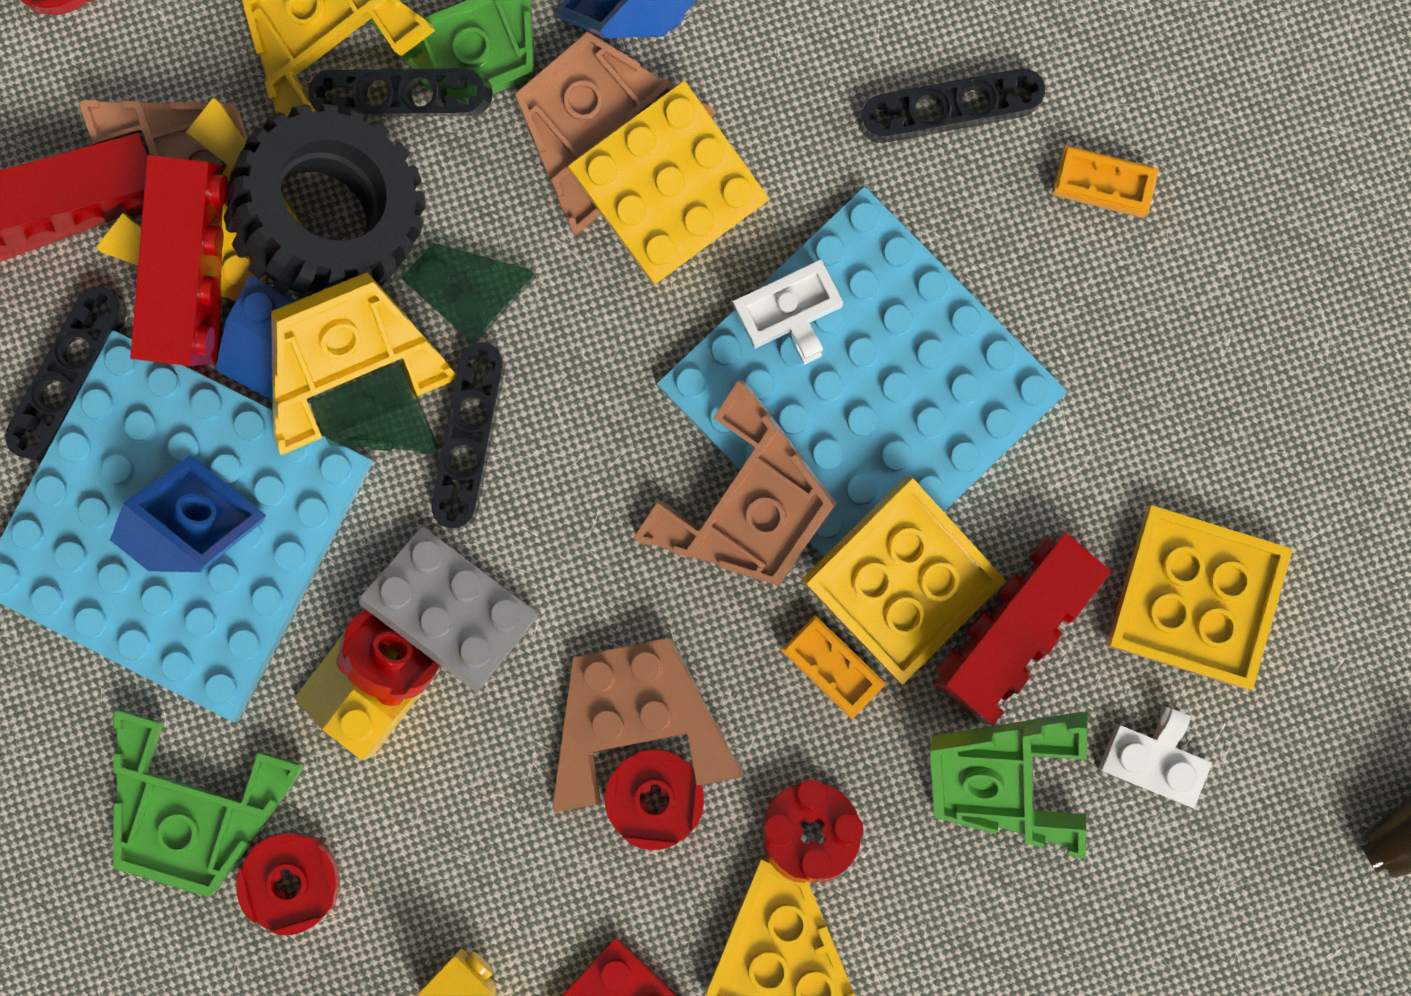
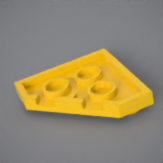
M760 857L704 996H855L809 882L799 883L785 878L773 868L768 860Z

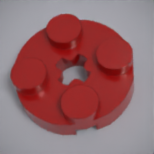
M367 610L360 612L349 622L340 640L339 654L336 658L338 669L356 687L376 697L382 704L388 706L399 705L404 699L413 698L422 693L430 685L439 668L438 663ZM379 648L384 651H388L390 648L398 652L396 660L383 656Z
M663 749L642 750L624 759L610 776L605 791L606 814L615 830L631 845L646 850L667 849L685 839L698 825L704 807L703 786H697L693 766L678 754ZM651 785L661 786V794L669 796V804L660 805L658 813L648 812V804L640 801L641 793H648Z
M811 779L784 789L770 803L762 821V836L764 840L762 845L765 856L770 864L785 878L799 883H824L840 876L853 863L860 849V840L863 836L864 827L857 815V811L845 795L829 785H824L817 780ZM803 821L809 824L814 822L819 824L822 828L820 835L824 838L823 842L819 844L817 841L812 840L808 844L804 843L800 838L804 830L799 824Z
M284 832L268 837L253 847L249 852L250 854L245 858L243 867L239 869L236 878V894L239 905L247 918L253 923L257 922L263 928L269 929L270 931L268 932L277 935H294L304 932L318 924L336 904L340 888L339 869L334 856L318 837L307 836L298 832ZM284 869L290 870L293 876L298 875L301 885L296 887V896L289 897L286 890L278 891L276 887V881L283 878L282 870Z

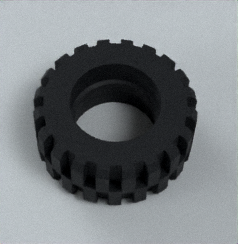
M307 104L292 107L288 117L285 113L278 112L266 120L263 128H256L249 136L231 171L225 203L228 208L224 214L226 231L230 233L236 232L232 246L239 258L248 255L252 260L248 270L258 280L266 275L275 282L272 290L283 296L289 290L300 293V300L366 272L381 287L402 264L414 248L413 243L421 234L424 221L420 215L425 209V194L422 191H415L422 181L419 171L415 165L408 167L405 160L409 156V152L403 144L397 142L394 145L387 138L390 131L379 122L375 127L364 122L365 114L350 109L347 115L338 113V106L321 104L317 112H312L311 107ZM301 172L323 173L338 179L350 188L360 201L366 218L365 233L360 237L350 240H331L309 232L288 211L281 193L282 181L290 175Z

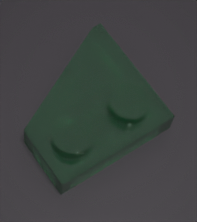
M433 243L401 279L467 340L474 344L536 279V276L527 268Z
M403 363L317 396L309 401L329 446L347 448L365 446L372 450L392 451L393 449L421 451V454L429 455L439 450V445Z

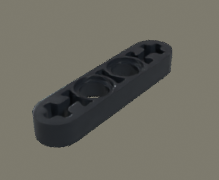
M465 68L366 69L321 71L311 80L308 95L309 101L316 110H318L321 104L338 106V113L346 115L352 109L365 114V117L475 116L487 110L492 101L493 91L490 82L485 76ZM427 79L433 87V96L429 103L419 107L413 101L412 90L417 82ZM382 80L387 86L388 95L383 104L374 107L368 101V88L373 82ZM468 81L470 85L477 87V95L470 96L468 103L467 100L457 96H447L446 87L465 89L468 86ZM335 86L344 90H353V98L335 97L333 101L325 98V93L332 90Z
M1020 68L880 94L872 97L865 104L860 117V127L863 134L869 140L876 143H888L1021 118L1032 114L1039 107L1045 95V84L1037 72ZM1017 83H1022L1024 90L1033 91L1027 103H1022L1020 96L1015 95L1005 97L1001 104L1002 108H998V92L995 86L1000 87L999 96L1012 93ZM978 90L987 97L988 108L981 113L970 112L964 107L962 96L968 91ZM923 99L935 100L942 109V116L936 121L926 122L917 115L916 104ZM903 103L907 104L906 117L910 126H904L905 116L891 119L888 129H881L879 122L870 121L875 117L877 109H883L885 116H894L901 113Z
M96 286L83 291L78 297L7 427L5 433L6 444L9 450L16 456L33 461L44 458L112 330L119 333L127 315L126 304L115 292L105 287ZM96 302L99 304L106 302V306L112 309L107 318L105 316L97 318V314L92 311V307ZM82 323L100 332L101 334L98 339L88 332L80 330L79 328ZM76 340H86L90 346L89 358L80 365L70 364L66 353L69 345ZM53 382L63 383L67 391L65 401L56 408H49L43 398L45 389ZM35 409L40 413L54 417L52 423L33 416L32 414ZM26 429L30 431L36 429L35 434L41 437L38 446L31 444L27 446L28 441L22 438Z
M485 342L474 343L468 346L460 357L432 498V513L435 520L440 525L451 530H461L470 526L477 516L505 374V362L502 355L493 345ZM481 354H488V360L495 365L493 371H485L482 386L485 389L492 388L489 396L478 390H464L466 383L474 387L476 385L477 372L474 368L470 367L471 361H479ZM469 400L482 401L487 408V415L484 421L476 426H468L460 418L461 407ZM460 447H470L477 454L476 467L468 473L460 474L454 471L451 466L452 454ZM447 477H451L461 483L474 482L471 491L464 487L461 489L460 502L467 505L468 509L466 514H457L455 521H449L450 514L442 510L444 502H452L456 488L453 485L445 486Z

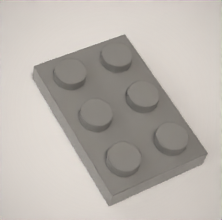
M423 526L363 593L359 600V605L476 693L479 692L539 615V613Z

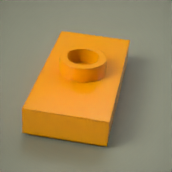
M1065 145L1062 149L1051 195L1145 218L1149 213L1159 168Z
M816 615L780 650L850 719H853L886 685Z

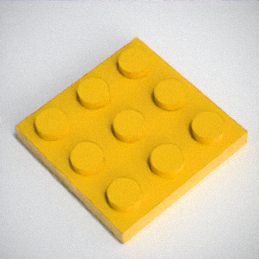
M685 80L567 167L653 286L770 200Z
M907 475L801 579L893 678L902 685L1006 582L912 477Z
M1147 506L1106 646L1242 689L1253 690L1293 549L1160 507Z

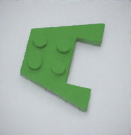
M466 0L426 16L424 19L436 31L403 56L398 54L410 69L465 68L476 71L488 79L492 86L493 94L533 79L536 76L532 0ZM372 18L368 20L374 26V28L380 33V35L386 40V38L384 37V35L382 34ZM427 79L420 80L433 95V87L430 81ZM469 81L465 89L446 87L447 96H457L467 100V103L470 96L477 95V87L470 85Z
M116 710L113 717V729H117V754H113V773L117 774V803L113 804V868L202 896H213L300 776L304 764L264 752L257 753L244 797L241 801L149 773V767L164 722L125 710Z
M1075 712L932 736L930 761L934 816L995 835L999 827L1024 834L1025 843L1043 848L1045 841L1066 846L1067 855L1086 858L1087 814L1035 811L1033 809V756L1087 760L1088 712Z

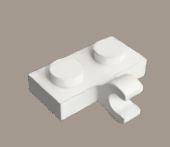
M822 259L733 301V307L754 349L790 332L796 350L804 365L822 357L821 351H823L810 322L843 306V301Z
M1164 707L1153 738L1116 724L1098 769L1176 802L1195 808L1212 762L1176 748L1177 743L1187 730L1191 716L1172 708Z

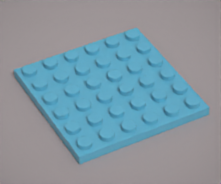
M866 187L862 188L756 289L758 290L822 259L843 301L842 308L810 322L823 348V351H821L822 357L804 365L796 350L790 332L754 349L734 310L657 383V387L739 471L755 447L713 417L737 381L742 380L749 385L836 502L832 511L809 542L822 557L837 545L906 475L912 477L943 512L947 510L1068 392Z
M112 330L0 538V604L231 722H238L373 461L323 435L318 440L280 455L273 440V410L183 365L130 359L132 339ZM189 455L203 464L266 515L260 525L200 573L147 571L110 541L123 503Z

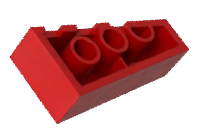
M139 133L0 170V262L118 219L122 213L129 216L141 215L143 212L147 154Z
M147 155L130 359L184 366L217 363L220 350L221 271L224 241L222 211L227 200L226 192L228 186L227 177L223 175L222 165Z
M1067 533L1057 535L1053 540L1049 536H1045L1028 556L1034 562L1022 577L1015 573L1008 579L997 593V596L1002 599L1000 604L991 614L984 610L966 630V633L971 638L960 652L952 648L934 669L940 676L933 685L979 723L995 725L1004 713L997 706L1001 698L1005 701L1014 693L1017 694L1030 679V670L1026 667L1031 659L1038 662L1050 653L1062 635V632L1058 629L1059 625L1063 621L1070 624L1076 619L1112 572Z

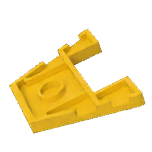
M242 0L256 54L261 56L267 80L264 83L268 98L273 100L276 114L278 112L285 113L287 117L292 107L305 104L311 107L312 112H317L309 101V95L298 80L297 75L371 18L394 52L400 56H403L436 31L429 22L399 0Z
M212 98L186 133L227 164L223 175L229 181L231 171L247 140L240 133L223 104L217 99ZM282 194L284 203L292 217L302 227L305 228V226L303 225L295 211L292 209V207ZM224 204L222 211L224 241L222 248L221 296L237 301L250 276L256 277L248 270L252 260L248 255L239 258L232 246L236 232L230 233L226 231L224 214L228 207ZM122 213L96 246V249L101 253L138 266L141 224L128 214ZM264 275L259 281L264 283L267 276Z
M368 272L271 311L273 440L280 455L322 438L308 405V398L396 360H402L410 385L417 396L456 380V374L450 364Z

